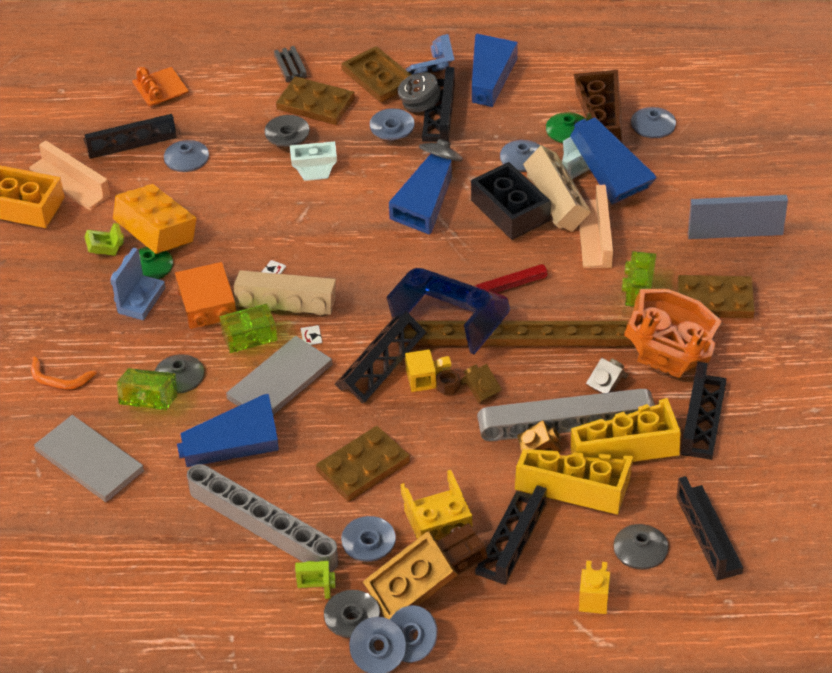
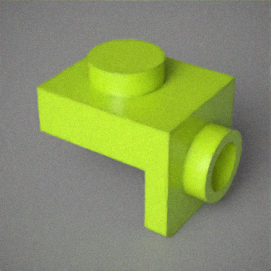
M113 223L110 233L87 230L84 236L88 252L116 256L119 247L124 242V234L121 233L118 223Z
M329 561L295 563L297 588L324 587L325 599H331L330 589L336 588L335 572H330Z

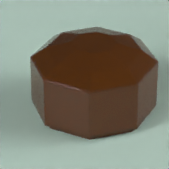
M442 370L436 375L437 391L445 395L454 394L460 388L459 374L453 370Z

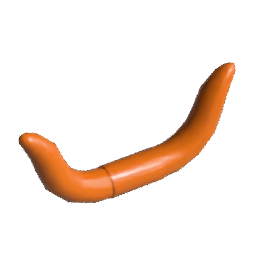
M36 356L32 358L31 374L34 380L40 384L58 389H76L83 386L97 374V371H89L73 380L46 376L40 372L39 359Z

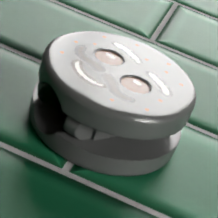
M420 72L407 77L398 87V95L402 100V104L410 112H423L432 108L439 102L442 95L436 77L427 72Z

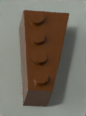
M618 70L574 74L576 95L586 119L596 118L622 143L621 97Z

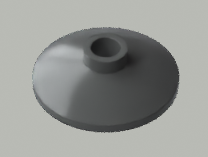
M278 116L270 120L265 126V137L270 143L277 146L297 145L308 137L309 125L299 116Z
M438 139L437 143H423L419 145L420 149L454 161L463 160L459 153L450 148L451 143Z
M185 354L165 358L157 365L154 371V379L158 387L166 392L176 394L193 390L204 378L202 363L197 358Z
M634 524L618 532L614 539V552L616 557L628 567L640 570L651 569L665 560L668 553V542L664 534L655 527L645 524Z
M346 590L337 593L327 602L324 608L326 626L334 634L345 638H351L356 626L365 619L380 617L377 601L368 593L360 590Z

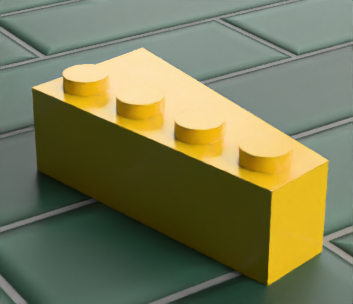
M668 398L659 400L658 405L650 407L646 404L638 407V411L627 415L621 412L615 414V417L608 421L599 419L571 428V454L573 452L583 453V457L599 458V454L610 455V459L622 460L624 456H633V462L678 456L681 432Z
M523 449L516 466L514 490L532 494L538 485L547 488V498L618 515L631 479L633 456H624L622 460L610 459V455L599 454V458L583 457V453L576 452L568 456H562L558 451Z

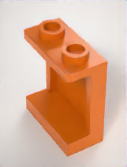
M222 262L175 272L178 293L182 298L190 329L237 318L235 300Z

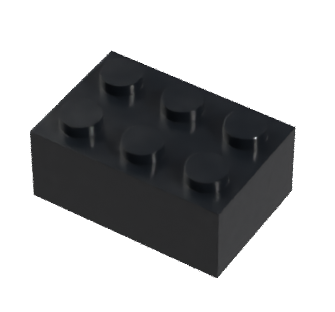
M510 162L471 180V201L511 240L550 221V200Z

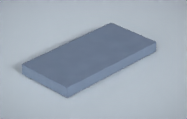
M787 195L691 199L687 232L688 239L783 235L788 204Z

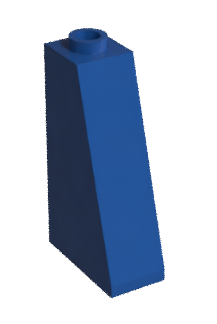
M482 34L475 35L472 103L490 107L494 106L517 61L518 42Z
M596 118L588 121L583 119L574 125L575 128L570 137L599 185H606L607 198L611 205L650 188L656 179L655 174Z
M430 154L389 201L390 220L430 235L452 178L451 160Z
M263 394L180 433L182 443H177L179 459L185 458L186 467L279 451L269 394Z

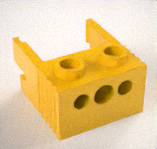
M451 470L447 471L449 491L413 501L409 489L405 488L404 483L400 484L401 495L405 502L404 511L417 539L428 531L435 540H440L449 535L450 531L457 526L463 527L469 523L472 527V514L470 509H468V505H466V501Z

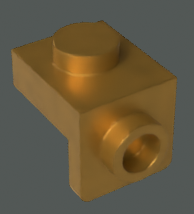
M477 364L471 366L464 371L465 376L460 380L461 385L467 383L478 403L502 390L487 364L478 367Z
M544 421L517 435L522 451L523 449L546 450L548 448L558 452L562 451L559 441H561L560 434L555 427L550 428Z

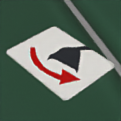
M271 260L262 272L280 274L286 265Z
M318 325L301 328L303 341L310 345L322 343Z

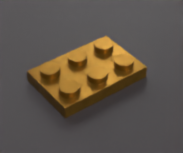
M377 46L341 63L342 71L380 103L397 95L401 82L411 76L408 71Z
M295 76L277 100L276 109L337 125L355 99L354 91Z
M678 275V293L700 301L718 318H754L752 276Z
M376 425L317 463L316 471L342 497L350 502L410 462V455Z
M427 531L366 578L363 583L371 596L377 601L384 618L390 619L396 611L403 607L419 606L458 574L433 535Z

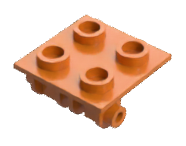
M139 67L136 72L137 79L132 80V83L148 107L189 93L172 67L149 74L147 68Z

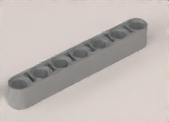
M635 389L491 406L481 409L477 414V419L483 440L500 441L517 439L518 434L541 421H544L550 428L555 427L558 433L571 432V428L599 419L608 421L613 419L615 414L624 412L627 415L638 411L640 406L648 404L652 407L655 404L651 391Z
M194 465L187 471L189 491L193 498L302 562L329 561L330 572L337 568V544L332 538L205 465Z

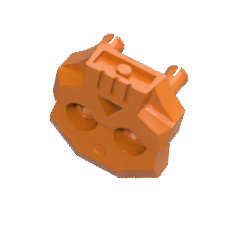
M640 289L635 300L634 310L626 325L624 336L635 345L639 353L637 362L647 366L650 364L652 368H660V371L669 372L670 375L680 378L683 372L697 367V362L709 363L716 344L712 339L722 321L700 301L673 290Z

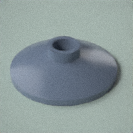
M646 107L633 114L631 126L637 134L643 137L662 138L674 131L676 119L672 113L663 108Z
M401 109L381 110L374 114L370 120L371 132L385 140L404 138L414 129L413 117Z
M194 140L176 142L170 145L164 153V162L167 167L177 172L195 171L204 166L209 158L207 147L201 142Z
M530 140L512 141L501 149L500 160L502 164L510 162L519 172H527L523 164L540 145Z
M364 516L351 521L344 528L341 541L343 549L350 557L359 561L370 562L382 559L392 551L395 546L396 535L393 527L386 520L375 516Z
M414 605L406 606L396 611L390 620L394 621L401 628L406 639V652L402 661L413 663L424 659L433 650L437 641L438 631L434 617L426 609ZM415 631H418V637L414 640L413 634Z
M371 617L359 623L352 632L349 643L350 654L356 665L365 672L387 673L395 669L403 660L406 652V639L403 631L394 621L384 617ZM376 640H382L384 643V648L381 651L376 650L374 647Z

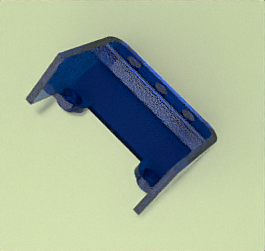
M423 268L410 270L386 297L392 319L396 314L404 311L409 313L424 295L474 312L464 324L471 354H475L510 312L509 301L504 295Z

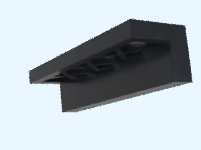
M446 67L445 79H437L439 87H444L441 90L440 101L442 103L425 111L422 131L423 142H437L438 139L449 142L455 88V67ZM438 114L440 116L439 119L434 121L432 118H430L431 116ZM434 128L440 132V134H427Z
M172 114L84 134L85 138L83 139L89 159L174 139L177 136L174 117Z
M407 311L396 314L336 381L335 385L341 391L349 389L361 403H365L403 360L405 353H409L425 335L426 331ZM407 324L417 332L412 339H404V328ZM391 343H399V354L396 357H389L388 346ZM375 360H383L384 371L382 374H373V363ZM360 378H368V389L364 394L354 385Z
M697 362L683 434L681 455L712 460L727 378L707 375L708 363ZM705 384L720 386V389L710 393L705 388ZM710 401L716 408L706 412L702 405ZM707 421L712 428L703 432L698 424ZM703 440L709 446V449L693 448V445Z
M686 476L678 478L676 498L716 580L742 574L743 565L703 486L691 487Z
M537 485L532 495L516 491L486 548L488 558L478 563L475 575L504 585L507 584L546 507L547 488ZM519 501L527 503L522 512H519L517 508ZM518 520L514 530L509 532L507 524ZM508 540L504 550L499 552L496 547L497 543ZM498 560L496 572L485 568L487 563Z

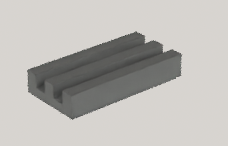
M291 46L289 51L283 48L280 53L278 50H274V57L286 82L292 81L295 76L307 78V72L295 46ZM290 56L293 57L300 74H298ZM282 58L286 59L293 74L292 76L289 75Z

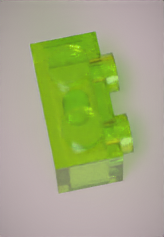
M632 251L631 261L626 260L624 275H628V278L623 277L622 292H626L625 306L634 307L640 289H653L656 254Z
M267 303L219 316L222 335L229 353L277 341L276 324Z
M128 368L117 381L118 403L120 405L167 410L177 397L176 373Z

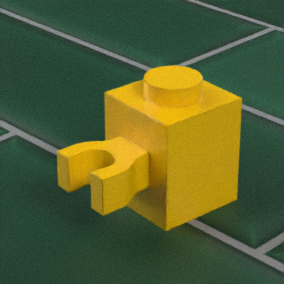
M430 349L405 353L406 373L411 392L435 389L436 375L442 370H450L451 361L449 356L433 361Z
M586 560V569H582L579 612L607 614L610 572L607 571V562H602L600 570H593L591 568L592 561Z

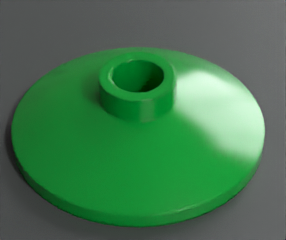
M572 112L556 114L547 121L546 133L554 141L563 143L564 140L570 137L575 128L574 125L586 118Z
M148 247L138 249L144 276L159 280L171 271L173 258L167 250L156 254Z

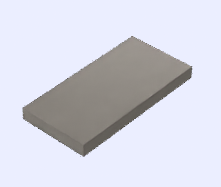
M295 336L226 393L227 399L240 406L263 394H269L274 415L333 365L332 359Z
M73 415L34 444L35 451L104 502L109 501L144 472L141 463Z

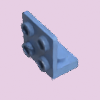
M449 34L439 36L432 41L431 53L436 60L413 64L405 70L413 75L427 72L428 69L437 72L449 67V63L454 61Z
M133 248L124 257L121 266L111 276L117 312L143 321L166 288L165 281L143 275L139 250L137 248Z

